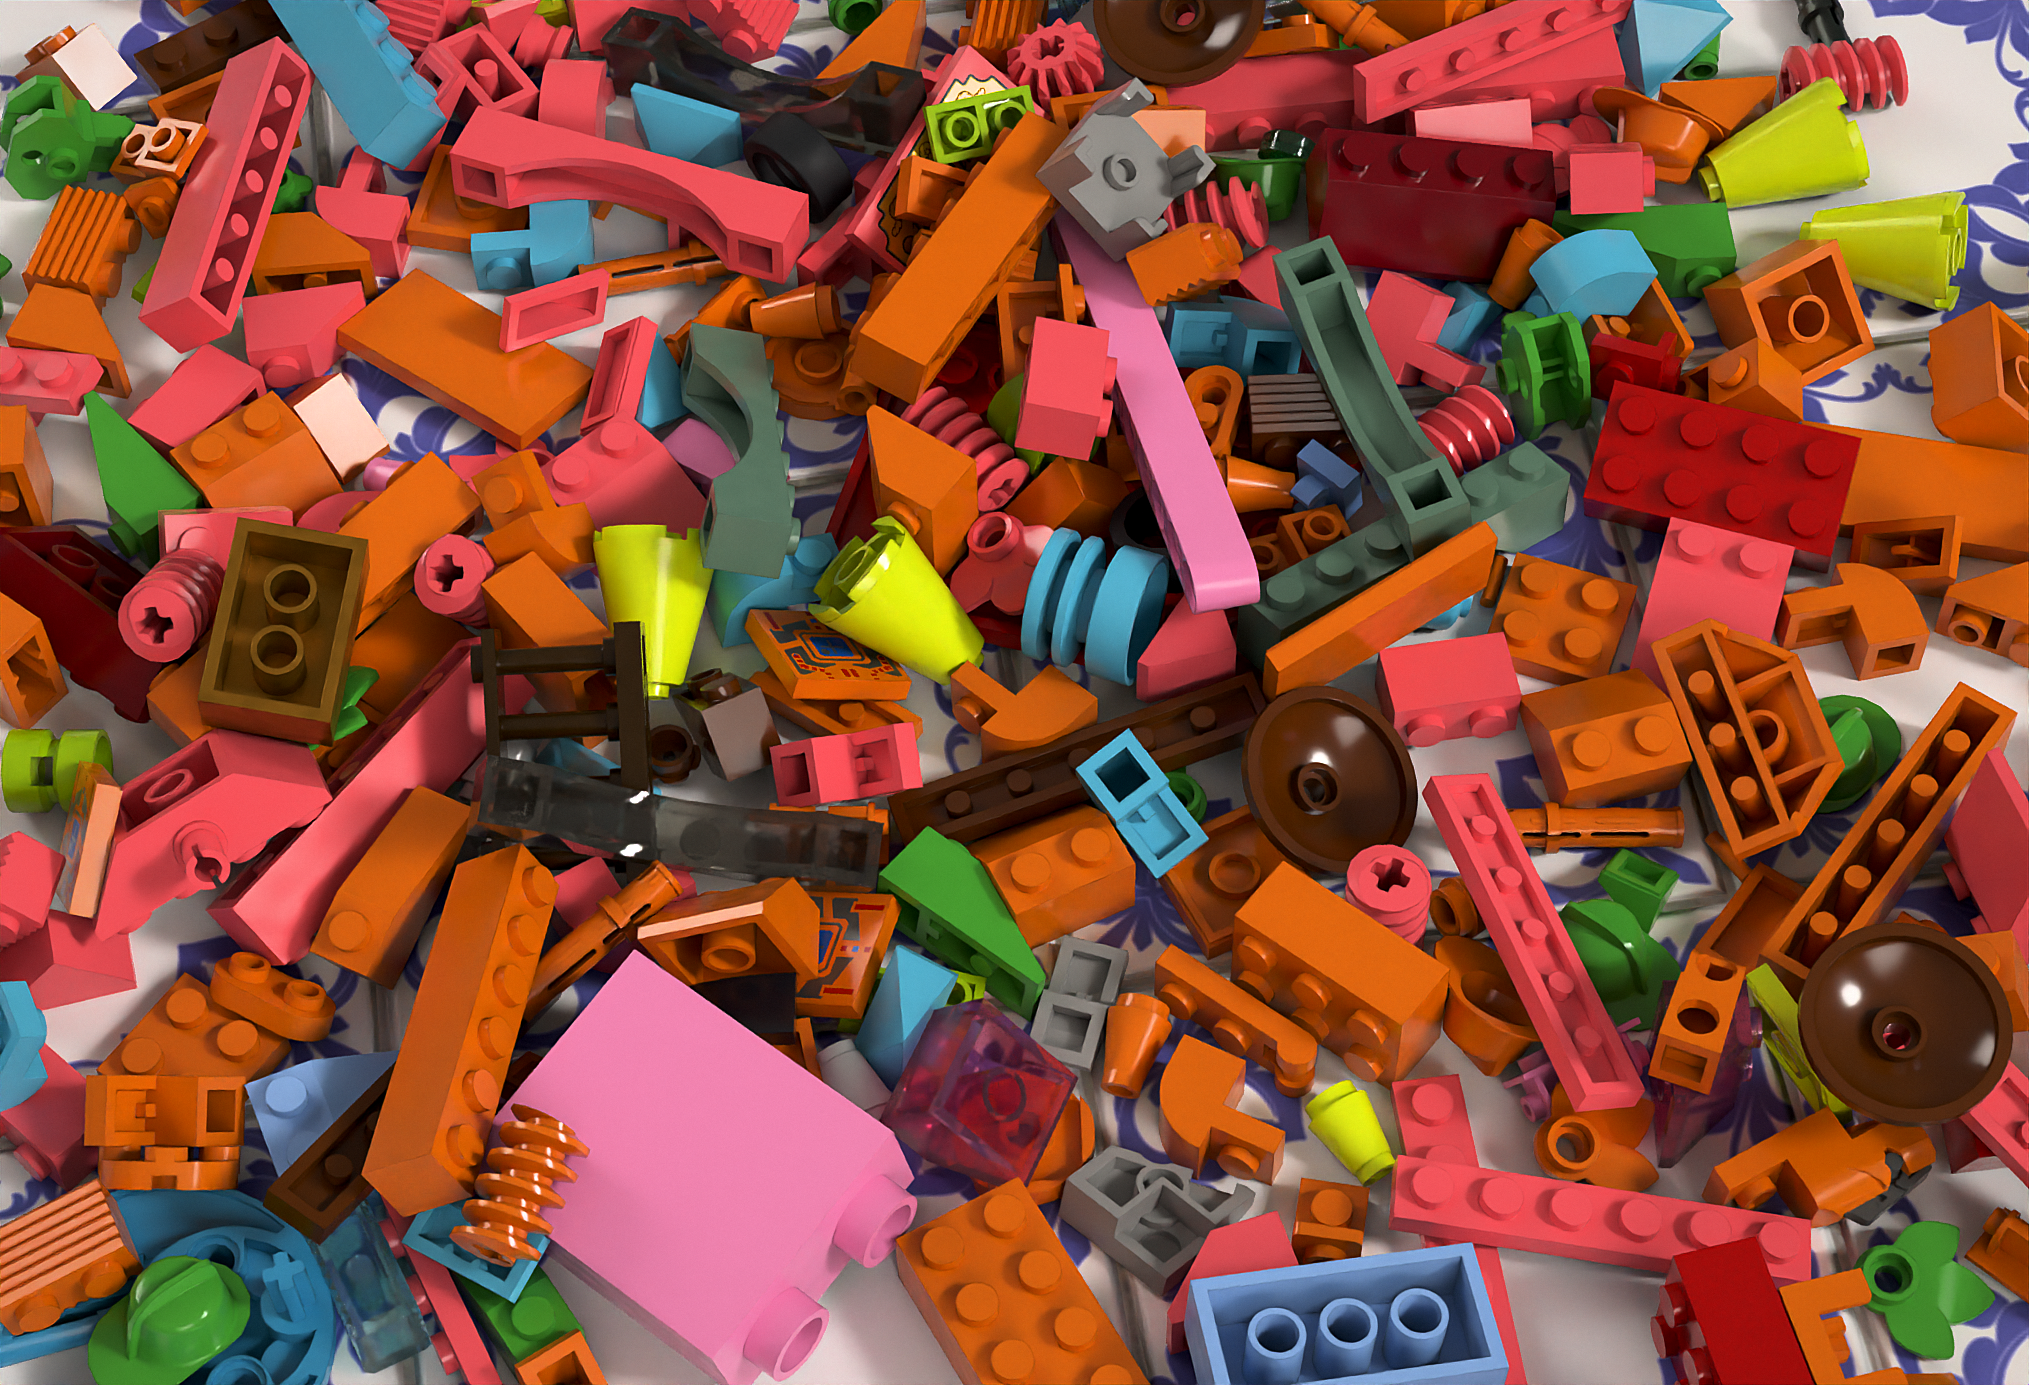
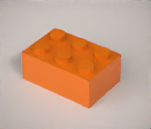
M1284 860L1234 915L1230 982L1309 1032L1315 1038L1317 1045L1321 1044L1342 1058L1349 1070L1360 1079L1367 1082L1376 1081L1388 1090H1391V1083L1404 1081L1440 1038L1450 968Z

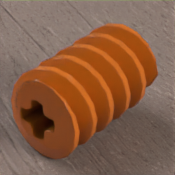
M515 1103L511 1106V1111L518 1121L504 1122L498 1133L501 1141L507 1147L492 1148L486 1158L488 1166L495 1173L479 1174L473 1185L477 1194L483 1200H467L461 1210L464 1219L471 1226H455L449 1235L454 1243L476 1257L496 1265L511 1268L516 1259L539 1261L541 1253L526 1238L529 1233L551 1235L554 1227L539 1214L541 1207L563 1209L566 1201L551 1188L553 1181L574 1184L578 1175L563 1162L565 1156L587 1158L590 1153V1149L575 1136L576 1133L570 1127L542 1111Z

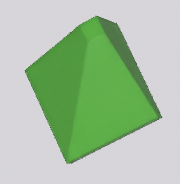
M1620 848L1600 872L1597 881L1614 902L1626 907L1637 918L1641 930L1649 934L1674 890L1680 875L1672 869L1627 849Z

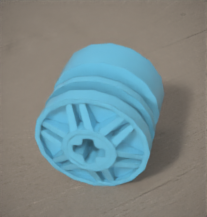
M1061 527L1054 531L1045 545L1027 589L1020 637L1022 653L1026 657L1040 661L1044 660L1051 653L1052 661L1057 666L1066 668L1073 663L1085 643V671L1089 675L1130 686L1137 680V661L1155 637L1159 628L1167 595L1169 561L1163 555L1124 545L1118 549L1109 566L1105 569L1106 548L1105 542L1100 537L1090 536L1082 544L1081 536L1077 531Z

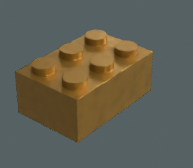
M242 517L237 518L197 699L202 725L333 747L370 570L368 539Z

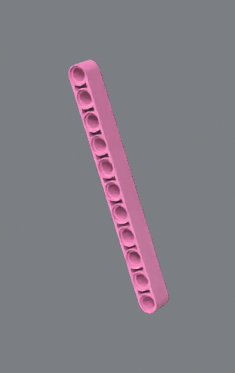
M1061 205L1045 227L1058 264H1071L1073 285L1082 284L1084 287L1085 319L1080 321L1081 324L1110 331L1107 356L1115 357L1118 361L1115 380L1109 397L1113 401V408L1190 609L1196 615L1258 603L1260 600V583L1251 547L1153 307L1146 304L1127 258L1125 257L1115 263L1066 208Z

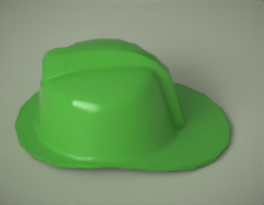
M1208 155L1216 164L1214 170L1223 196L1228 195L1231 177L1238 176L1245 191L1251 190L1253 181H1257L1264 195L1268 221H1283L1289 217L1292 205L1295 204L1298 196L1302 166H1305L1307 159L1247 160Z
M1836 695L1824 697L1818 701L1845 763V768L1815 813L1829 814L1845 810L1855 803L1893 766L1901 752V734L1895 720L1881 706L1862 697Z
M1592 898L1578 903L1569 901L1558 915L1608 1015L1611 1014L1616 1026L1639 1017L1641 1023L1628 1029L1630 1031L1640 1032L1660 1027L1681 973L1678 962L1660 943L1641 930L1637 918L1623 905L1609 899Z
M187 1255L168 1256L153 1262L138 1275L130 1293L114 1304L95 1326L88 1342V1366L95 1382L98 1385H179L213 1357L226 1350L242 1335L250 1318V1294L242 1278L226 1265L212 1262L209 1259L201 1260Z

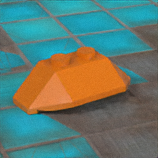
M1710 617L1650 643L1737 861L1800 836L1845 768V763L1798 654L1755 636L1729 629L1726 624Z

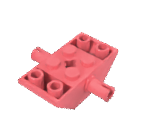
M215 728L122 785L120 788L123 792L97 913L93 914V918H91L95 934L103 942L116 933L126 935L137 930L149 920L152 911L173 898H187L200 889L213 890L217 888L213 876L217 874L222 884L226 882L230 874L231 862L239 864L250 860L263 850L267 840L289 826L291 828H299L314 820L322 812L324 805L333 800L309 746L305 743Z

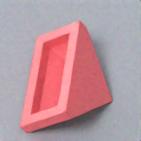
M479 0L472 3L469 19L473 26L482 22L509 53L541 0Z
M599 268L505 297L499 347L507 353L604 322L610 273L604 268Z

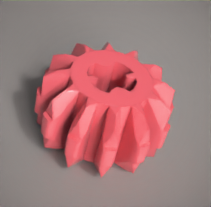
M1060 17L1052 26L1045 28L1037 22V28L1031 35L1018 34V47L1007 51L1008 79L1017 87L1029 85L1032 100L1049 115L1050 98L1092 93L1095 87L1105 83L1102 49L1098 40L1094 39L1093 34H1089V31L1084 28L1081 21L1067 25Z

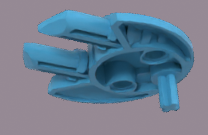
M233 1189L117 1190L110 1193L117 1201L144 1268L142 1272L153 1262L168 1256L187 1255L201 1260L209 1259L212 1262L226 1265L232 1269L233 1272L242 1278L250 1294V1318L242 1335L226 1350L213 1357L179 1385L328 1384L336 1348L334 1301L321 1264L299 1231L263 1207V1202ZM130 1275L125 1285L110 1296L96 1299L89 1298L88 1301L78 1302L75 1308H66L54 1324L36 1332L24 1331L22 1335H12L0 1322V1368L87 1345L97 1322L114 1304L130 1293L138 1275Z

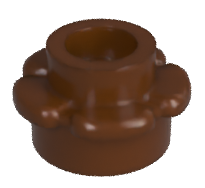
M665 724L651 730L653 781L658 779L665 785H676L686 781L689 778V772L696 770L700 765L701 750L699 746L693 744L689 732L680 726ZM665 757H675V759L670 762L664 760Z

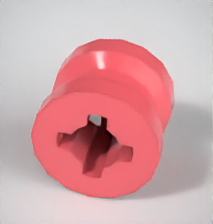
M533 13L520 35L513 59L520 68L526 69L533 66L541 69L543 73L548 59L568 58L576 29L566 25L558 28L546 23L543 16Z

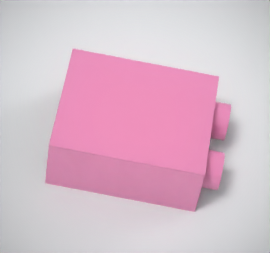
M635 949L494 1117L479 1174L495 1173L488 1166L486 1158L492 1148L507 1147L501 1141L498 1133L504 1122L518 1121L511 1111L513 1103L542 1111L570 1127L576 1133L575 1136L590 1149V1153L587 1158L565 1156L563 1162L578 1175V1178L574 1184L553 1181L551 1188L566 1201L563 1209L541 1207L539 1214L554 1227L551 1235H544L551 1240L544 1253L720 1385H752L762 1371L778 1382L792 1376L814 1352L828 1326L829 1311L817 1303L851 1258L866 1268H872L881 1263L896 1248L895 1239L906 1234L914 1219L918 1205L917 1198L906 1191L915 1178L892 1130ZM474 1189V1192L476 1193V1195H477L481 1200H483V1199L477 1194L476 1190Z

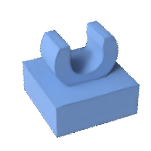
M1312 439L1296 455L1299 481L1290 491V496L1297 500L1298 503L1292 508V512L1298 513L1337 504L1345 521H1347L1363 506L1360 473Z

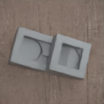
M1064 934L1048 990L1043 989L1026 1046V1056L1088 1072L1092 1071L1106 1034L1108 1008L1116 1005L1130 959L1128 950Z

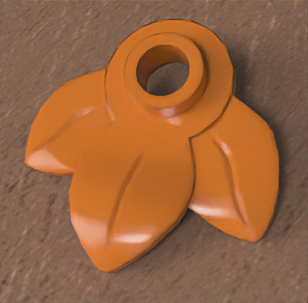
M1559 1080L1551 1092V1117L1538 1128L1533 1142L1536 1161L1547 1175L1556 1180L1578 1182L1584 1179L1590 1185L1638 1193L1646 1190L1659 1179V1174L1652 1163L1635 1150L1643 1140L1652 1122L1655 1104L1651 1100L1641 1097L1633 1107L1575 1112L1561 1081ZM1558 1139H1567L1574 1145L1576 1150L1574 1160H1567L1558 1153L1556 1148Z

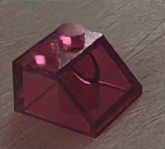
M1663 980L1646 1047L1650 1056V1064L1658 1034L1678 980ZM1747 980L1742 982L1709 1095L1649 1075L1651 1101L1655 1104L1653 1124L1657 1167L1660 1169H1671L1734 1108L1741 1082L1751 1081L1753 1067L1752 1048H1760L1762 1043V1015L1760 1007H1749Z
M985 998L934 1009L879 1122L892 1130L895 1136L928 1162L996 1186H1000L1019 1176L1027 1189L1079 1078Z

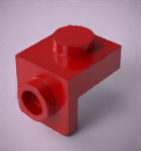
M1665 331L1658 345L1653 346L1597 332L1591 343L1589 353L1591 397L1609 402L1615 380L1674 393L1683 367V357L1674 355L1678 334Z

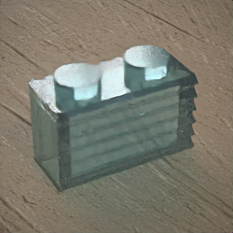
M367 1199L320 1246L304 1235L317 1266L320 1268L321 1274L326 1281L328 1290L331 1292L337 1314H339L347 1335L350 1337L364 1372L375 1374L426 1350L432 1344L421 1311Z

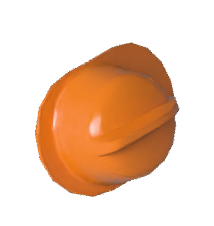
M1604 86L1596 89L1592 96V102L1597 112L1604 120L1618 129L1617 143L1640 142L1643 156H1653L1655 180L1677 185L1686 184L1691 179L1701 156L1725 141L1722 130L1708 118L1692 111L1668 106L1637 92L1621 87Z
M1460 935L1444 936L1435 943L1433 957L1450 968L1449 993L1443 1014V1031L1454 1044L1462 1049L1464 1054L1485 1076L1496 1077L1501 1074L1508 1064H1512L1521 1058L1533 1042H1541L1537 1031L1498 952L1477 940Z

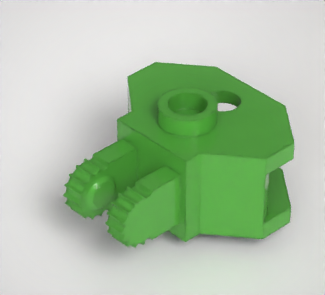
M35 75L9 92L6 97L0 123V146L7 153V158L3 165L4 177L23 199L47 200L61 191L67 184L86 182L88 171L107 173L119 154L122 143L131 134L136 122H132L131 118H127L126 115L120 116L118 114L115 116L112 113L91 112L89 100H78L60 77ZM30 115L20 123L16 121L21 116Z
M1520 310L1518 312L1506 313V316H1502L1503 319H1501V330L1503 332V335H1501L1502 359L1496 361L1495 373L1502 394L1505 396L1509 395L1520 434L1526 441L1538 439L1545 424L1564 420L1572 431L1584 428L1592 410L1590 360L1580 322L1571 311L1542 318H1536L1533 312L1529 313Z

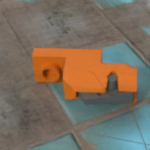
M1826 1106L1713 1167L1701 1196L1708 1204L1754 1210L1767 1202L1777 1192L1796 1218L1811 1220V1228L1828 1226L1844 1218L1862 1226H1869L1927 1178L1932 1169L1931 1164L1936 1161V1150L1923 1127L1895 1126L1872 1119L1844 1129L1830 1108Z

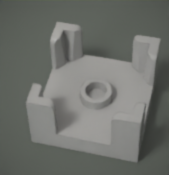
M1137 77L1098 99L1035 174L1115 263L1125 258L1127 252L1158 238L1169 225L1165 219L1158 220V218L1174 198L1200 185L1216 166L1198 145H1192L1169 158L1131 115L1150 105L1154 101V96Z

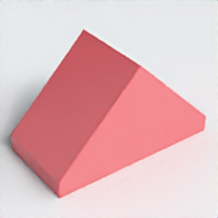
M1185 594L1137 661V699L1145 703H1152L1175 698L1235 677L1237 647L1223 609L1195 615L1190 609Z
M49 909L43 928H37L36 932H30L29 936L24 935L22 940L17 939L16 943H10L9 947H4L0 951V982L26 981L35 1006L41 1011L138 988L129 934L119 935L116 933L101 942L94 932L91 918Z

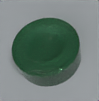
M1274 129L1263 134L1257 155L1260 160L1308 159L1316 144L1299 133ZM1302 166L1301 174H1306L1305 166Z

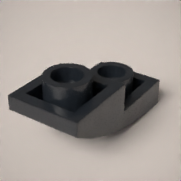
M796 972L746 975L688 986L770 1045H796L798 986Z

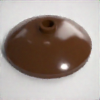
M1093 0V18L1101 44L1112 61L1129 76L1137 77L1141 82L1149 85L1183 88L1210 81L1228 71L1243 58L1256 40L1261 29L1266 0ZM1188 12L1195 14V18L1190 24H1177V20L1182 14Z
M1306 686L1289 691L1272 701L1257 715L1251 724L1245 738L1241 757L1243 789L1256 823L1267 839L1283 855L1309 871L1331 877H1346L1351 860L1361 850L1374 845L1403 847L1412 831L1417 814L1418 788L1415 770L1401 737L1391 723L1371 704L1352 693L1338 688ZM1304 787L1310 792L1312 801L1306 795Z
M1881 923L1848 933L1830 945L1820 955L1811 968L1800 993L1797 1014L1798 1032L1802 1048L1812 1070L1823 1085L1842 1103L1852 1110L1882 1123L1903 1127H1926L1946 1123L1965 1115L1982 1103L2001 1079L2011 1055L2013 1044L2012 1015L2005 993L1997 978L1983 960L1971 949L1955 938L1929 927L1910 923ZM1894 1033L1903 1040L1905 1048L1893 1049L1889 1047L1883 1039V1034Z

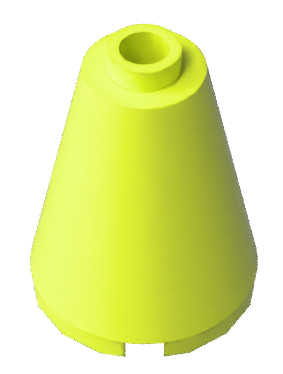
M1828 76L1814 81L1704 155L1705 167L1697 170L1699 182L1706 199L1709 202L1718 200L1719 203L1726 202L1727 209L1854 191L1867 186L1868 184L1865 179L1870 178V169L1863 139L1856 120L1848 122L1844 113L1837 108L1848 103L1837 83Z
M1947 191L1819 210L1814 213L1812 222L1802 223L1799 240L1837 239L1853 284L1937 311L1950 312L1954 309L1960 292V286H1949L1950 278L1956 275L1958 269H1964L1966 259L1968 205H1961L1966 195L1965 192Z
M891 515L879 518L870 524L879 532L866 543L857 535L849 541L831 561L816 583L813 592L821 598V602L819 605L809 603L808 611L820 623L940 685L946 686L951 684L950 676L967 660L978 668L981 667L985 656L981 653L984 645L983 636L905 526L900 524Z
M616 525L603 527L602 532L594 531L593 549L608 629L614 635L613 622L641 621L645 623L649 700H668L670 689H678L683 686L714 569L703 568L699 539L700 529L687 528V540H683L681 534L667 532V525Z

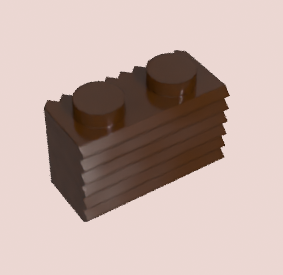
M1316 373L1247 375L1245 409L1250 462L1280 469L1295 466L1297 464L1296 455L1312 439L1348 465H1353L1360 461Z

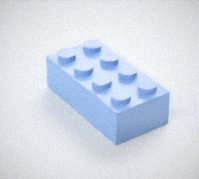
M1472 1242L1190 1280L1184 1329L1198 1385H1505L1509 1365Z

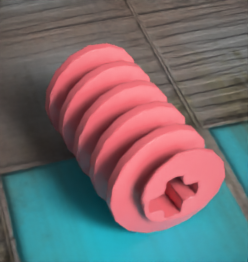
M1891 35L1879 36L1874 43L1869 38H1857L1852 45L1846 40L1834 41L1829 48L1824 43H1814L1810 45L1807 51L1802 46H1790L1785 51L1781 62L1779 74L1780 104L1814 81L1827 76L1837 83L1844 96L1847 97L1853 112L1861 111L1864 94H1869L1874 109H1883L1888 91H1891L1896 106H1903L1907 100L1909 89L1906 63L1897 41Z
M1238 176L1230 178L1228 195L1223 196L1216 181L1207 182L1206 200L1201 201L1196 189L1193 188L1184 193V204L1178 205L1176 198H1174L1158 218V220L1165 219L1169 224L1160 236L1189 222L1219 223L1223 230L1229 228L1235 235L1242 251L1246 243L1255 249L1265 246L1269 239L1268 213L1261 186L1257 181H1253L1251 190L1245 191Z
M1475 384L1464 385L1454 393L1453 397L1445 398L1435 409L1426 411L1417 420L1426 437L1446 456L1457 478L1463 476L1464 471L1470 472L1482 466V459L1492 460L1500 454V443L1504 445L1514 443L1513 423L1507 410L1495 395Z
M943 386L932 388L923 393L915 406L910 404L900 418L976 460L979 516L1002 508L1024 487L1030 473L1029 465L1023 459L1014 458L1015 452L1007 443H999L997 433L992 428H985L984 421L977 413L968 412L969 406L962 398L952 397L949 399L948 390Z
M447 533L435 540L418 560L414 573L415 592L421 603L434 613L452 618L475 629H490L481 583L489 579L500 566L495 562L485 546L463 536Z
M181 548L167 553L122 600L118 610V627L124 642L135 654L149 661L169 662L180 658L215 620L225 577L223 567L211 555L197 549Z
M1374 845L1361 850L1350 862L1346 875L1347 884L1345 886L1346 896L1344 900L1423 951L1430 896L1432 893L1431 877L1423 861L1411 851L1395 845Z

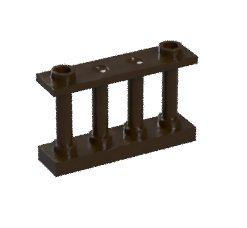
M613 622L614 637H603V644L502 649L501 630L481 629V644H472L470 651L473 683H483L491 841L481 842V856L512 846L511 807L611 801L612 808L623 807L624 834H614L613 841L527 845L525 847L549 871L569 870L600 854L607 867L615 868L616 874L626 873L627 885L657 859L644 622ZM604 670L606 677L616 676L617 702L607 703L606 710L506 715L504 675ZM608 736L609 742H620L621 768H611L610 775L509 781L507 741Z

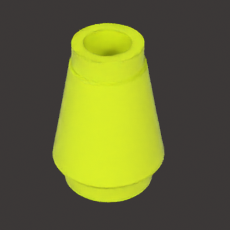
M1344 1080L1329 1087L1308 1103L1305 1107V1112L1311 1119L1308 1129L1335 1155L1353 1176L1358 1178L1363 1187L1378 1182L1392 1172L1395 1159L1391 1155V1149L1365 1090L1357 1091L1351 1080Z

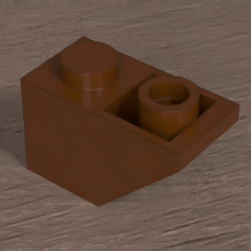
M714 668L690 677L685 681L688 689L672 695L676 709L714 775L726 782H731L772 764L770 747L782 745L760 686L731 672L723 674L721 668Z

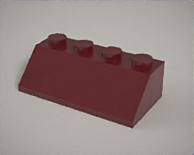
M1326 127L1305 163L1309 242L1330 235L1348 271L1382 274L1386 270L1405 274L1409 277L1491 284L1516 227L1523 228L1528 219H1536L1552 228L1557 203L1552 151Z
M76 525L0 527V592L41 619L56 660L70 671L69 676L72 681L81 687L100 693L114 704V711L124 719L139 724L149 723L152 719L149 715L146 695L150 693L149 686L151 682L167 666L173 663H178L181 666L198 651V643L210 628L208 627L180 658L169 662L149 661L133 652L124 642L118 627V610L122 600L145 576Z

